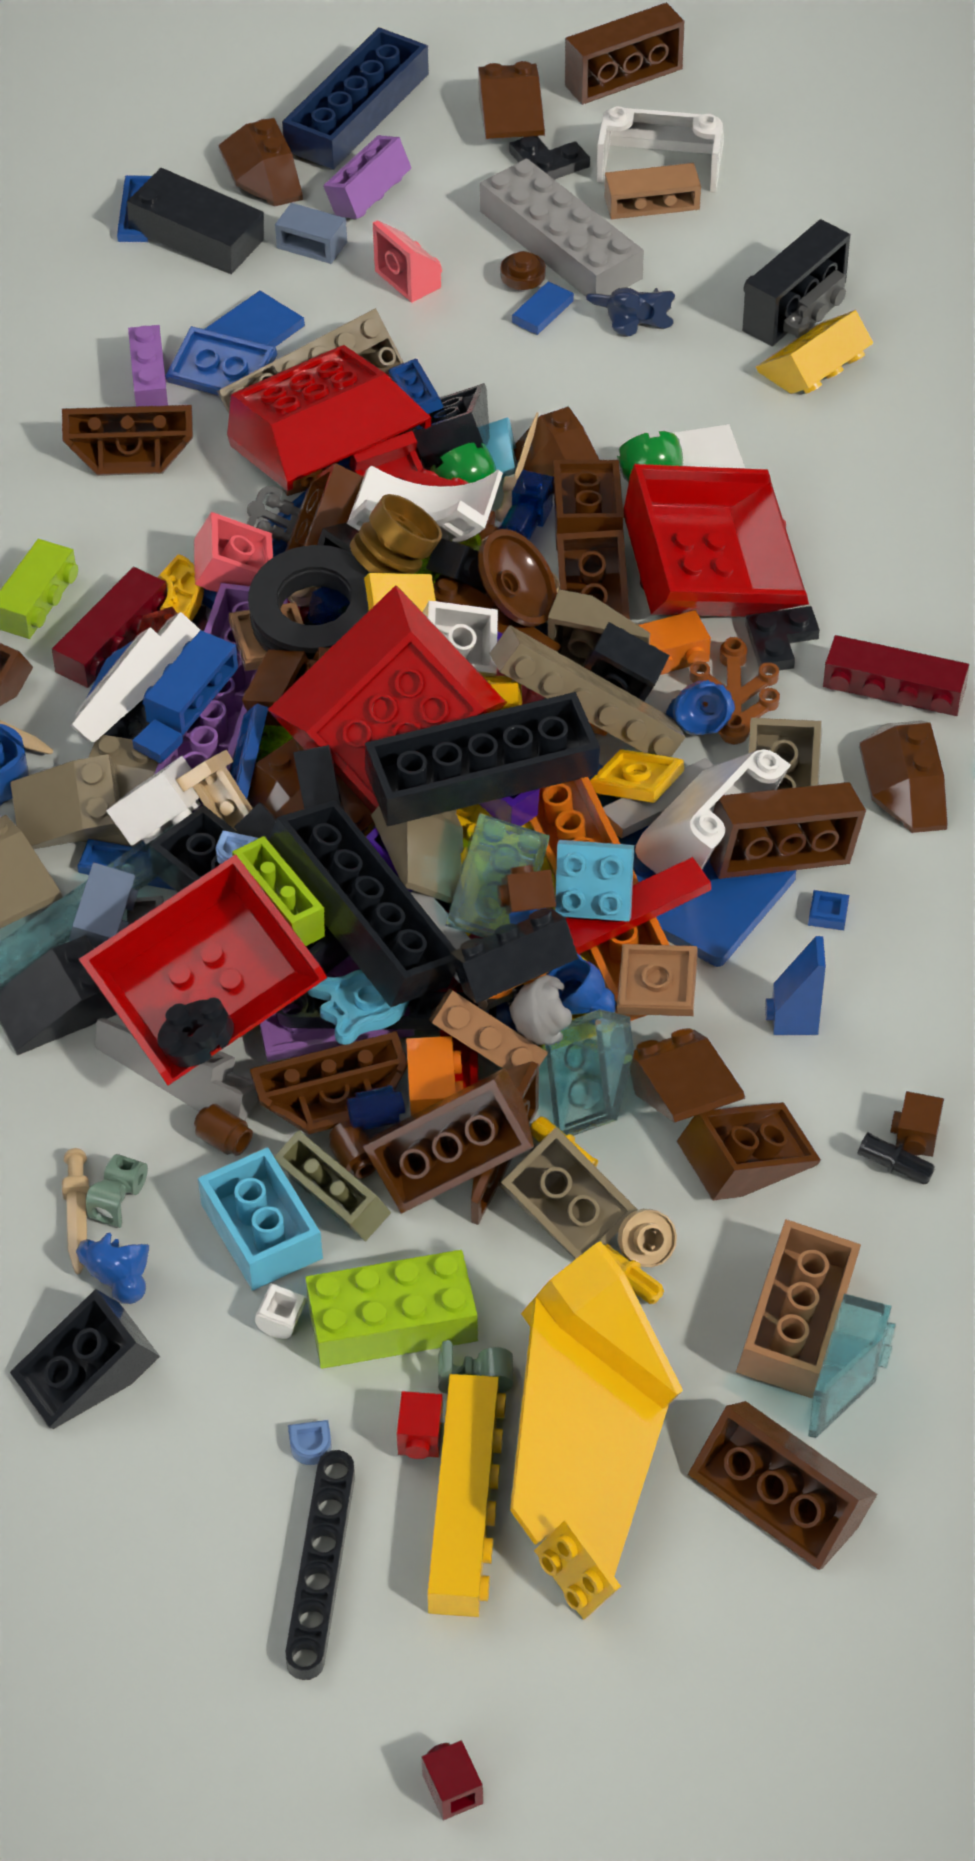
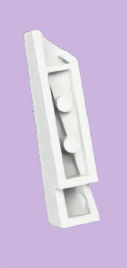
M179 612L168 619L158 633L150 627L137 635L78 708L75 714L77 717L70 726L88 742L98 740L143 700L146 690L150 686H154L163 675L166 666L176 660L181 654L184 645L188 641H192L200 629L183 613Z

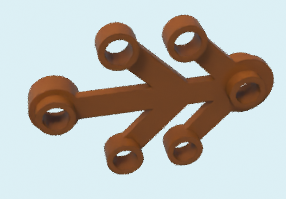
M738 637L726 639L720 647V662L727 667V686L710 674V666L706 662L697 661L692 663L689 671V678L693 683L709 680L715 684L724 685L731 692L735 703V710L728 724L718 733L724 742L732 745L741 744L749 737L751 718H760L768 711L776 710L779 707L780 694L776 689L765 688L775 685L779 679V668L773 663L760 665L758 676L741 687V666L747 661V646ZM759 693V702L741 713V705ZM703 702L704 706H708L707 702Z

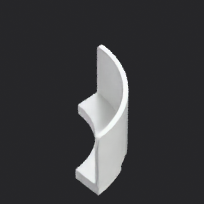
M370 466L365 472L347 524L359 531L363 523L370 521L369 516L382 496L394 494L406 498L424 509L440 527L442 532L441 538L459 543L485 529L503 472L496 470L481 480L465 485L438 487L404 481Z

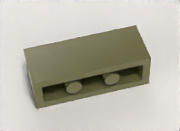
M300 1130L274 1156L281 1169L293 1181L365 1242L391 1214L390 1210L375 1193Z

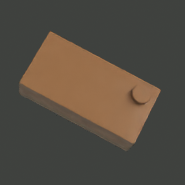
M785 1219L736 1373L813 1398L824 1370L861 1244Z

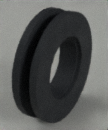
M302 546L278 554L260 568L249 588L250 620L256 640L265 651H305L308 660L313 659L319 647L331 648L369 611L364 577L370 572L357 561L351 552L332 546ZM308 587H327L337 590L347 597L350 602L345 613L336 620L323 625H303L293 622L283 615L280 610L284 601L296 591Z

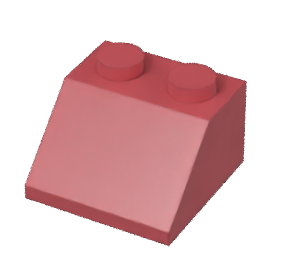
M378 220L373 222L376 273L411 303L441 288L442 267L436 257H432L417 241H413L404 232Z
M211 512L194 538L195 585L218 592L221 583L250 586L260 568L273 558L272 533Z

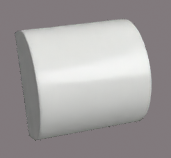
M270 1283L255 1316L257 1327L274 1338H290L308 1297Z

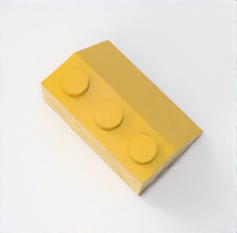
M854 310L820 322L811 328L809 332L795 339L757 365L756 369L760 374L790 394L804 390L805 394H808L822 386L820 380L824 377L829 379L844 370L842 367L844 363L848 362V364H851L865 356L863 350L872 345L873 341L857 311Z

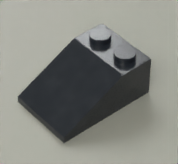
M485 383L441 397L443 408L428 414L431 417V427L425 429L418 425L413 428L412 431L417 440V448L425 468L433 465L438 468L443 464L441 457L456 447L468 443H475L477 448H481V443L487 446L490 432Z
M86 935L52 948L0 989V1025L17 1055L96 1024L100 1018L108 1019L117 1015L79 961L81 957L94 949Z
M95 1289L10 1371V1374L48 1427L55 1429L133 1384L160 1355L122 1305Z

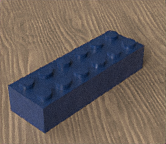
M378 27L282 121L283 136L292 154L334 170L429 75L428 45Z

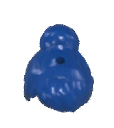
M709 680L696 681L685 687L676 698L671 700L666 714L672 717L686 734L696 736L718 733L728 724L735 710V703L731 692L724 685L715 684ZM703 702H707L708 706H704Z
M579 955V959L546 974L558 978L564 984V990L558 989L559 998L563 1006L568 1008L572 1015L586 1013L592 1020L603 1021L615 1013L617 1003L614 994L605 987L604 978L600 970L591 962L582 959Z
M106 1233L98 1242L90 1239L81 1241L76 1250L79 1262L86 1267L91 1276L111 1287L112 1297L117 1302L133 1304L142 1299L146 1291V1283L142 1274L147 1265L148 1244H131L119 1247L118 1239H114L111 1243V1233Z

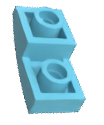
M507 417L489 423L490 439L486 446L494 460L496 470L503 472L501 478L515 474L517 468L514 453L516 445L510 419Z

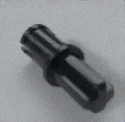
M869 1132L864 1136L857 1152L858 1155L887 1167L889 1173L895 1170L922 1184H927L930 1181L935 1170L934 1164L903 1150L904 1145L900 1144L898 1147Z

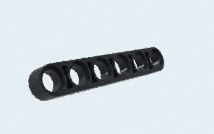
M307 992L290 1003L298 1004L302 1007L299 1013L290 1015L284 1013L282 1009L276 1013L277 1021L287 1028L335 1029L336 1025L322 1019L320 1016L321 1005L328 1001L312 997ZM432 992L410 1000L408 1006L413 1007L415 1011L408 1016H402L395 1024L383 1029L442 1030L431 1023L429 1019L433 1014L432 1010L439 1005L447 992ZM456 992L468 1001H470L471 1003L475 1004L476 1006H479L474 1001H472L468 996H466L463 992ZM496 1007L489 1009V1014L496 1018Z
M341 1450L326 1452L319 1459L285 1650L287 1669L293 1677L300 1680H311L317 1677L325 1665L355 1482L354 1461L347 1452ZM339 1463L348 1469L347 1474L338 1479L330 1478L325 1473V1470L332 1464ZM333 1499L341 1503V1510L334 1515H326L319 1510V1506L326 1500ZM321 1536L331 1537L336 1542L335 1547L328 1552L317 1551L312 1545ZM316 1573L325 1574L330 1580L325 1588L319 1590L311 1589L307 1586L306 1581L311 1575ZM308 1611H316L323 1616L322 1623L314 1628L303 1626L299 1620ZM308 1649L316 1653L317 1659L312 1665L302 1667L293 1661L294 1655L300 1650Z

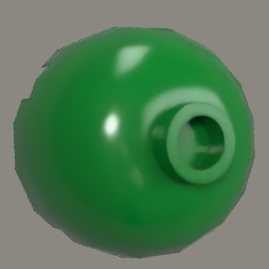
M659 431L660 437L650 438L649 433H643L626 441L619 448L620 456H617L623 478L629 483L634 464L683 466V453L679 438L673 433Z
M475 443L456 447L441 457L443 464L437 469L435 465L430 468V471L436 473L439 477L449 480L460 478L468 483L481 480L496 471L494 460L483 443H481V448H477Z

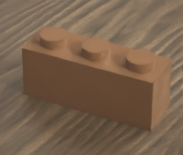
M694 163L605 172L604 197L610 219L700 210L701 184Z
M450 988L429 1019L431 1023L501 1068L508 1069L531 1061L538 1063L540 1066L548 1054L543 1048L528 1041L524 1036Z

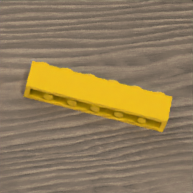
M450 1374L427 1593L428 1614L479 1617L480 1601L488 1602L490 1576L483 1575L484 1563L492 1564L493 1538H486L487 1526H495L497 1502L489 1500L490 1489L498 1490L500 1465L493 1464L494 1453H502L503 1429L496 1428L497 1417L505 1418L506 1393H499V1377Z

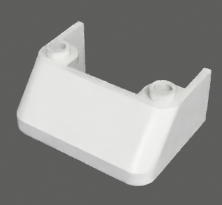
M613 107L603 114L597 151V183H603L610 146L712 154L710 192L716 193L724 145L723 123L712 114Z

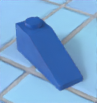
M815 936L773 983L772 998L765 999L766 1021L773 1022V1035H818L826 969L823 936Z

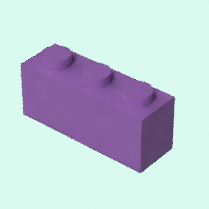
M377 135L323 185L335 215L351 219L361 218L366 214L368 208L376 201L382 199L384 194L393 185L402 180V177L411 169V165L400 137Z
M160 325L128 328L136 406L168 405Z

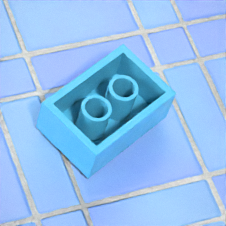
M268 1147L198 1178L201 1205L252 1291L323 1259L321 1232Z

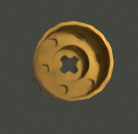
M386 494L382 496L369 516L370 521L363 523L359 533H356L350 543V548L357 561L370 573L415 574L422 566V559L429 557L440 542L442 532L435 520L424 509L399 495Z

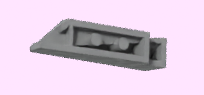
M106 1018L97 1020L95 1047L195 1110L200 1111L204 1107L218 1104L245 1121L257 1102L258 1096L252 1079L230 1073L234 1070L235 1057L219 1051L212 1056L213 1058L198 1065L167 1086L127 1028L113 1023Z

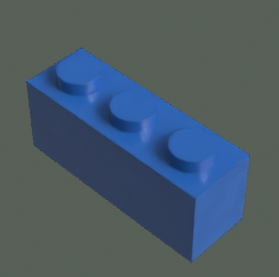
M200 630L192 641H188L184 645L181 654L176 660L166 666L163 675L154 686H150L146 690L143 697L146 721L151 723L155 719L178 731L183 736L238 670L236 644Z

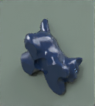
M623 287L616 289L611 295H586V300L590 303L607 308L613 330L623 336L636 334L638 324H649L663 329L669 328L674 324L672 317L666 314L671 309V303L675 299L673 291L660 292L658 288H655L653 292H638L634 289Z

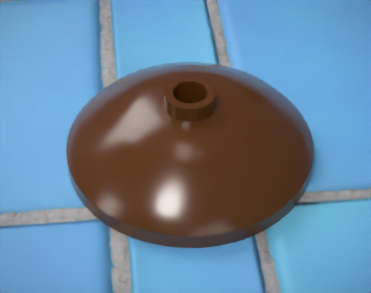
M500 529L486 536L479 549L478 569L481 582L490 600L502 614L521 625L535 627L548 621V616L557 595V589L553 574L543 555L527 538L515 531Z

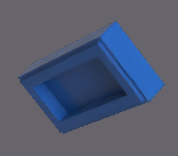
M548 281L512 314V323L538 335L574 301V293Z

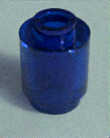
M517 503L509 508L498 530H512L530 540L538 526V512L528 503Z
M392 1085L356 1092L355 1097L346 1099L353 1129L362 1127L363 1130L399 1123V1115L405 1114L401 1091L394 1092Z

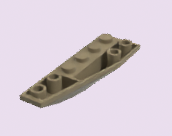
M375 308L217 392L229 413L231 394L342 345L347 346L386 374H389V369L404 362Z

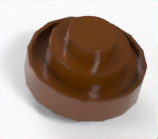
M520 251L507 256L501 262L500 277L502 282L510 288L516 290L533 289L541 285L545 280L546 265L544 260L538 255Z

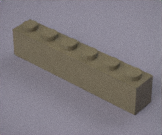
M510 625L489 653L499 672L547 699L576 692L590 723L643 753L672 757L686 738L672 717Z

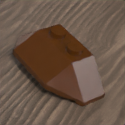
M275 118L261 119L257 122L245 124L218 145L219 152L235 185L256 197L266 199L267 203L274 207L303 200L292 152Z
M192 405L62 408V441L97 476L163 474L193 439Z
M926 721L887 723L861 741L859 749L871 800L889 815L904 823V827L911 833L947 830L944 772L931 723Z
M294 738L255 763L247 801L252 808L261 802L274 814L300 789L293 752L304 749Z
M396 1031L348 1045H341L251 1068L250 1074L260 1105L309 1135L332 1129L344 1121L359 1122L382 1116L408 1067V1063Z

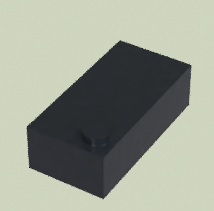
M162 167L127 201L129 229L140 231L151 240L229 274H232L264 240L263 211Z
M819 219L755 275H751L746 280L743 288L745 296L742 331L773 347L788 334V332L783 331L784 320L798 309V301L834 271L845 274L846 283L851 234Z

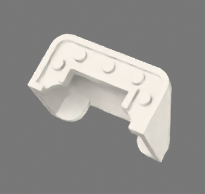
M762 749L703 770L642 833L636 844L635 852L637 857L656 874L691 857L703 869L712 851L721 842L725 834L723 822L713 813L715 803L723 795L777 790L791 765L776 753Z

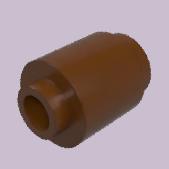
M218 1104L202 1108L194 1121L196 1136L226 1155L232 1153L238 1156L242 1154L250 1144L253 1136V1131L248 1128L246 1121Z
M344 1121L336 1125L329 1133V1147L337 1161L354 1177H368L375 1171V1167L363 1147L370 1140L364 1129L353 1121Z

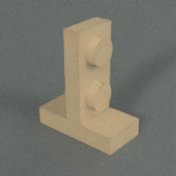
M224 750L176 779L183 792L193 787L204 806L234 828L253 808L226 768V766L234 761L228 751Z

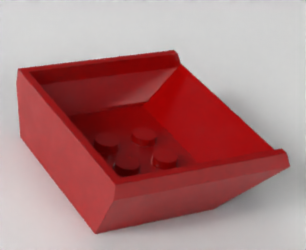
M342 345L231 394L227 437L232 448L286 491H290L293 489L294 481L418 425L425 429L431 427V417L386 373L347 346Z
M634 464L630 474L623 513L651 614L678 615L696 610L699 616L746 617V615L809 605L808 596L800 576L768 469Z
M395 585L299 678L268 711L304 750L330 745L336 774L373 813L379 805L365 771L366 742L498 711L507 701L416 604Z
M236 854L79 959L82 966L167 1086L198 1066L178 1067L174 1065L169 1058H166L158 1045V1033L163 1023L167 1020L165 1014L170 1007L179 1003L186 1005L198 1000H207L212 997L218 998L234 1023L233 1035L226 1045L228 1046L327 979L319 963ZM220 1045L210 1052L211 1056L222 1050Z

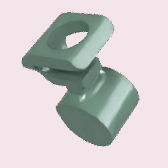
M115 1154L104 1170V1180L90 1186L87 1192L86 1208L88 1218L121 1228V1203L125 1198L124 1195L126 1193L139 1194L147 1178L148 1165L144 1162ZM96 1207L108 1211L113 1218L102 1215L97 1211Z
M449 1340L443 1341L438 1354V1389L448 1394L450 1374L499 1377V1393L507 1392L513 1387V1354L511 1351L501 1347L486 1348L478 1354L477 1359L465 1356L462 1366H456L453 1364L452 1342Z

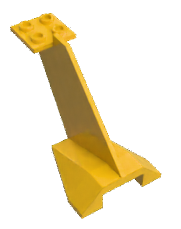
M601 1241L594 1244L551 1278L521 1313L530 1326L510 1506L511 1513L534 1545L544 1540L534 1550L539 1557L540 1565L547 1574L554 1578L564 1592L565 1600L569 1606L576 1610L583 1620L589 1617L621 1587L614 1576L668 1406L683 1391L625 1273Z

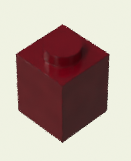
M462 1740L453 1744H438L431 1748L426 1755L421 1756L422 1776L443 1821L483 1804V1784Z

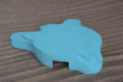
M361 970L353 971L342 977H327V979L307 992L312 997L328 1001L321 1005L320 1016L322 1019L336 1025L335 1039L343 1045L353 1043L359 1035L365 1032L380 1030L395 1024L405 1014L409 1004L408 1001L390 1007Z

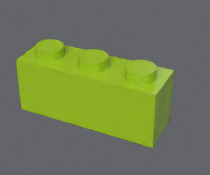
M39 538L36 540L0 590V630L30 639L37 628L43 626L47 614L53 606L58 605L62 593L77 577L78 565L75 562L74 549Z
M265 836L232 851V856L235 854L238 856L305 946L325 937L324 907Z

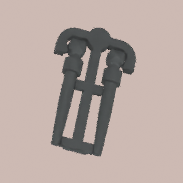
M266 486L258 492L256 500L247 506V514L249 515L247 525L254 527L256 520L263 517L287 528L286 532H284L283 528L276 525L272 527L271 523L265 520L258 522L256 528L272 533V538L277 541L282 540L288 543L300 508L295 507L294 503L288 500H280L283 490L275 486ZM266 494H271L266 499V505L271 508L277 507L280 512L286 515L291 514L290 520L265 509L263 501Z

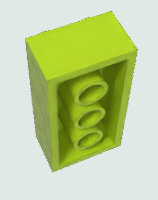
M462 1249L305 1276L308 1307L321 1369L441 1348L442 1342L446 1340L451 1341L453 1346L478 1341V1315Z

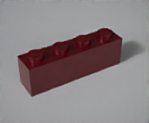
M133 566L52 648L55 672L89 688L95 682L108 657L116 650L133 641L137 635L147 630L148 626L158 616L163 615L160 608L167 597L166 581Z
M835 635L825 662L823 687L958 716L967 686L970 664Z

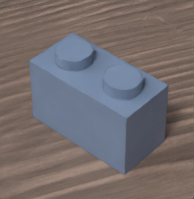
M290 203L275 223L276 246L278 249L329 264L333 263L347 243L346 218L295 203Z
M93 862L69 941L86 935L93 948H96L126 928L129 922L122 920L125 909L133 911L139 891L132 888L135 875Z

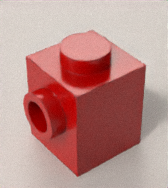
M401 1392L397 1426L398 1455H406L412 1459L439 1458L443 1422L442 1394Z

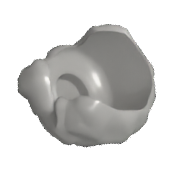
M543 975L533 982L524 985L519 993L516 994L509 1007L511 1019L516 1025L517 1031L528 1041L534 1042L537 1045H554L559 1043L563 1038L561 1030L566 1028L572 1021L571 1011L563 1006L559 998L558 989L564 990V984L556 977Z

